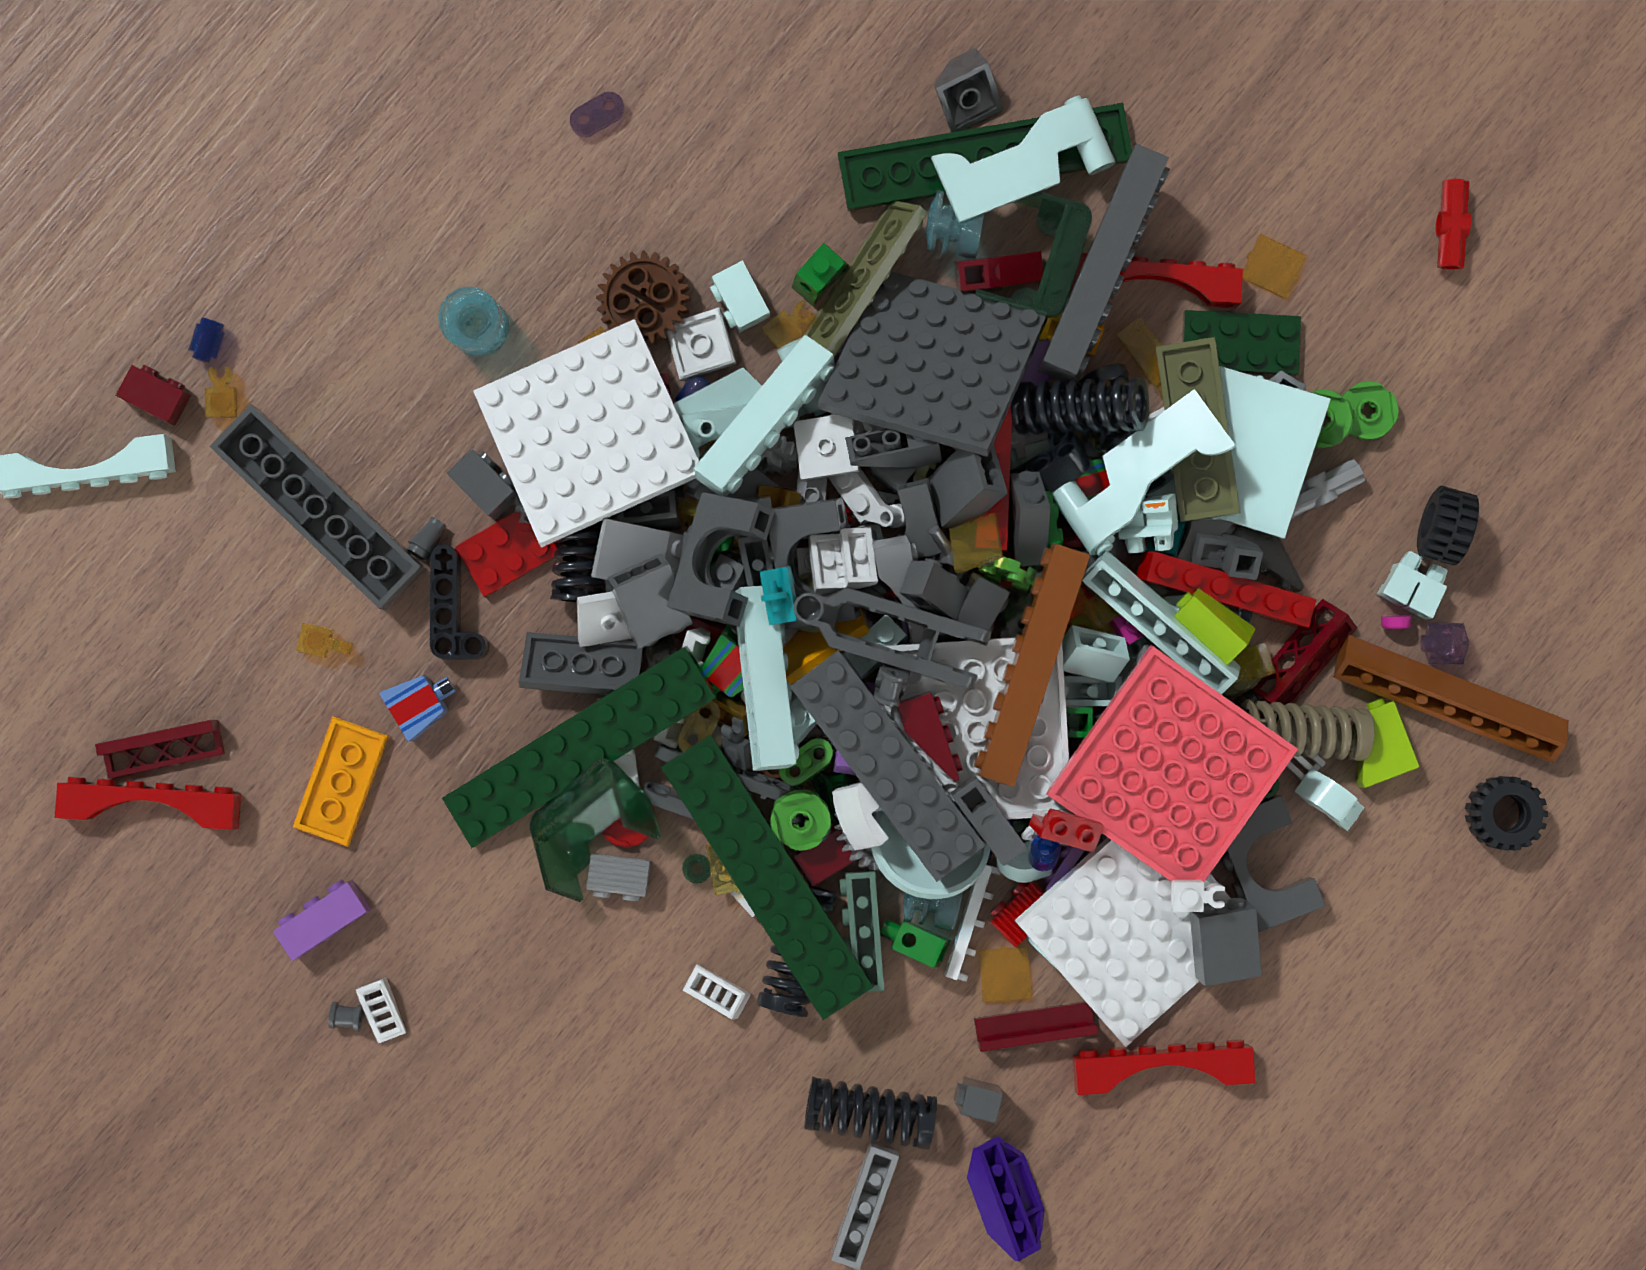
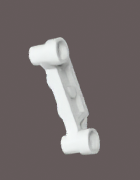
M861 468L860 472L828 477L860 523L870 521L891 528L906 526L901 504L886 505Z

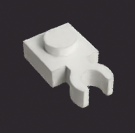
M1172 880L1171 910L1173 912H1203L1204 903H1208L1214 908H1222L1225 906V903L1222 900H1213V894L1216 891H1225V887L1221 884L1213 883L1204 888L1202 880Z

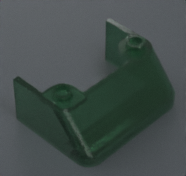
M1037 192L1014 202L1039 209L1037 215L1038 229L1045 235L1055 237L1038 291L1021 288L1016 290L1011 298L977 289L975 295L993 302L1006 303L1019 309H1031L1038 314L1047 316V318H1054L1059 316L1065 308L1092 225V213L1085 204L1044 192Z
M606 758L597 760L567 785L561 794L548 801L532 816L530 832L545 890L581 902L584 898L577 875L590 863L591 853L588 843L620 817L623 827L656 840L661 837L650 798L615 762Z

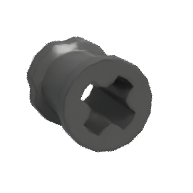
M333 1002L329 1012V1028L334 1029L336 1026L353 1028L355 1032H359L364 1014L362 1005L348 1007L340 1006L338 1002Z

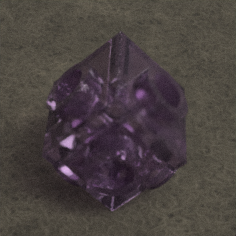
M1428 623L1426 635H1422L1420 641L1421 651L1426 653L1428 664L1464 665L1469 646L1464 623Z

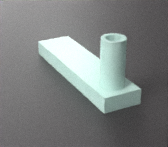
M747 404L680 415L681 422L691 444L718 440ZM799 414L795 421H799ZM794 422L790 426L786 425L784 428L794 427Z

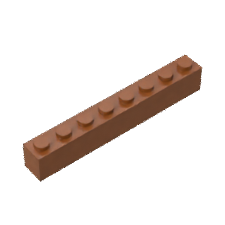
M1051 544L1050 549L1045 548L1040 561V565L1044 566L1041 578L1036 576L1033 582L1031 594L1035 596L1032 605L1025 607L1021 623H1024L1025 626L1022 635H1016L1012 646V652L1016 654L1013 663L1006 665L1002 677L1006 684L1003 693H997L993 704V709L997 710L994 721H988L983 738L987 739L984 751H978L974 762V767L978 768L976 773L981 777L1012 787L1015 786L1090 558L1089 554L1059 544Z
M1351 635L1348 636L1337 654L1333 677L1552 763H1554L1567 745L1569 723L1567 719Z

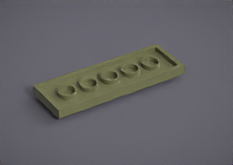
M899 201L888 204L804 335H807L830 351L833 356L840 353L844 345L843 342L859 323V318L863 311L874 301L876 291L882 282L886 281L890 276L891 268L897 259L905 253L909 240L921 228L923 219L928 213L919 205Z
M1211 337L1156 347L1164 409L1167 410L1195 389L1229 436L1216 338ZM1196 450L1173 467L1180 522L1240 514L1232 450L1213 456L1201 454Z

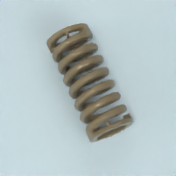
M1244 700L1240 705L1242 710L1247 712L1249 709L1248 714L1298 748L1294 755L1296 757H1299L1304 751L1305 755L1310 758H1314L1319 752L1320 756L1325 759H1329L1334 754L1337 759L1343 760L1349 754V760L1364 761L1371 753L1375 732L1373 717L1368 709L1351 707L1342 709L1337 706L1328 708L1323 705L1313 707L1309 704L1298 706L1295 703L1283 705L1281 702L1268 704L1266 701L1254 703L1251 700ZM1262 711L1263 714H1262V717H1261V719H1260L1259 713Z

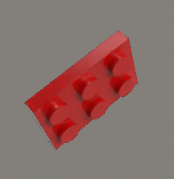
M514 512L458 544L455 548L482 595L486 598L555 558L554 551L557 549L555 542L541 547L531 524L520 523L519 512Z

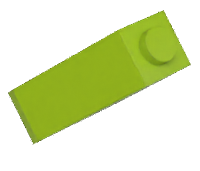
M1199 588L1193 595L1187 592L1176 604L1179 609L1174 617L1226 665L1249 644L1255 628L1250 623Z
M1383 698L1366 704L1373 717L1375 733L1370 755L1364 761H1357L1356 783L1358 788H1366L1419 768L1394 701L1385 702Z

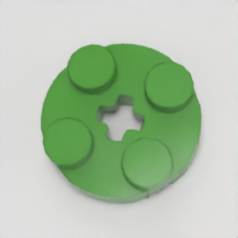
M1360 382L1342 395L1350 402L1354 415L1353 426L1349 433L1351 437L1366 441L1378 439L1392 428L1398 418L1399 409L1395 396L1378 382ZM1364 403H1369L1370 408H1375V413L1370 416L1371 419H1367L1365 415L1361 414Z
M1320 389L1311 392L1331 399L1327 410V415L1331 417V422L1326 423L1325 427L1321 428L1315 447L1329 448L1342 443L1349 435L1354 421L1350 402L1340 393L1332 390Z
M994 555L995 561L992 565L977 566L979 568L978 571L993 582L1000 583L1001 579L1012 582L1011 586L1024 591H1028L1029 586L1033 585L1037 576L1035 569L1029 567L1026 572L1020 569L1021 562L999 555Z
M794 790L784 794L775 801L771 813V828L778 840L789 846V848L799 851L812 849L819 845L826 836L827 831H829L831 824L827 804L814 791ZM802 813L803 816H808L809 820L805 821V826L799 827L798 823L792 822V819L796 818V814Z

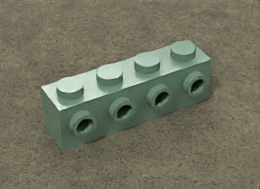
M875 871L845 872V879H840L841 897L847 896L848 908L842 909L843 926H849L850 938H844V941L874 986L868 992L884 991Z

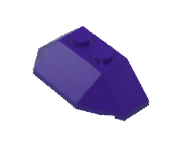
M999 1136L974 1147L967 1180L987 1234L1014 1261H1020L1041 1249L1040 1237L1043 1230L1045 1211L1025 1155Z

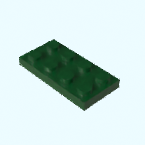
M1185 310L1183 312L1182 342L1215 337L1219 366L1242 373L1276 375L1278 372L1283 371L1292 376L1299 374L1301 316Z

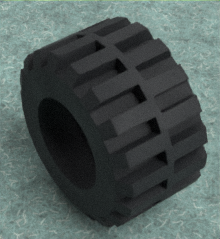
M1442 485L1432 493L1424 509L1418 529L1417 551L1419 556L1453 566L1457 565L1464 558L1472 543L1478 523L1479 499L1477 495Z
M1498 776L1486 779L1485 783L1480 782L1475 786L1478 790L1476 792L1471 791L1468 796L1472 799L1471 803H1466L1465 809H1469V815H1465L1466 822H1470L1472 825L1468 827L1470 832L1477 835L1476 839L1479 842L1495 849L1516 851L1521 850V847L1527 848L1531 846L1532 840H1538L1542 836L1538 833L1539 830H1545L1547 825L1542 822L1543 817H1548V811H1543V806L1547 805L1545 798L1539 797L1541 791L1538 788L1531 787V782L1521 780L1518 777ZM1503 796L1512 797L1519 808L1517 823L1507 831L1501 830L1493 818L1494 806Z

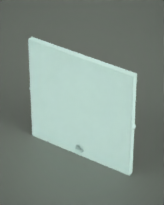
M1220 366L1229 436L1236 445L1231 450L1240 514L1211 519L1217 520L1219 518L1285 539L1331 399L1266 380L1261 375L1256 377ZM1173 467L1171 468L1173 479L1164 487L1145 496L1175 493L1176 505L1178 506Z

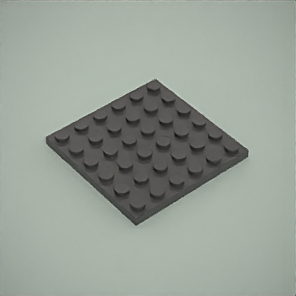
M891 272L888 279L882 282L876 291L874 301L865 308L859 318V323L854 327L818 400V409L988 457L1047 323L1048 313Z

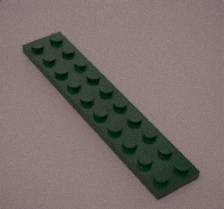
M1117 103L1092 108L1116 163L1114 165L1126 163L1132 148L1124 104ZM1040 117L838 152L847 211L888 205L895 201L905 202L945 195L946 191L933 164L932 156L953 153L963 156L970 164L1019 145ZM1077 146L1058 153L1059 175L1087 170Z
M685 646L442 797V800L471 848H474L713 701L718 696L688 646Z
M709 735L661 766L664 774L822 1020L871 990L874 986L782 843L772 831L771 826L713 736Z

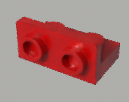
M1052 808L1048 810V813H1045L1044 817L1033 814L1029 823L1030 827L1040 838L1093 853L1104 829V825L1100 822Z

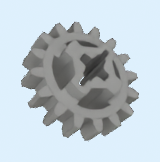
M785 436L779 437L777 443L769 449L767 447L762 453L761 461L756 467L757 470L765 474L769 471L771 475H774L775 472L785 475L786 471L792 473L798 463L797 448H794L795 443L786 442L787 437Z

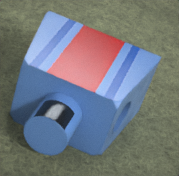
M423 675L384 690L379 694L407 741H414L448 712L443 699L456 692V689L448 677L433 685L430 678Z

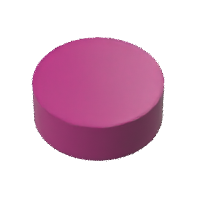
M1410 615L1381 616V627L1403 629L1410 628L1411 626Z

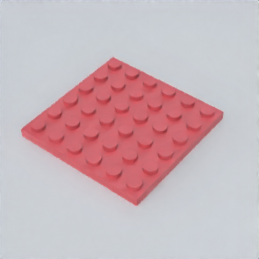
M1150 645L1046 794L1076 816L1102 823L1104 825L1102 834L1171 882L1172 880H1202L1204 882L1298 751V748Z

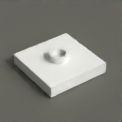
M720 308L684 318V324L676 322L674 324L677 330L676 334L670 330L666 332L681 381L736 364Z
M836 414L794 422L800 478L802 481L860 472V466H851L845 440V437L856 435L854 419Z
M612 591L577 597L578 642L580 647L632 638Z

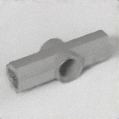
M1355 459L1347 461L1327 473L1324 471L1304 481L1292 519L1313 507L1316 509L1338 498L1337 495L1364 482V473Z

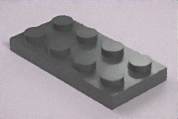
M527 632L519 687L608 695L640 675L644 646L638 648L634 641L620 640L580 647L578 636Z

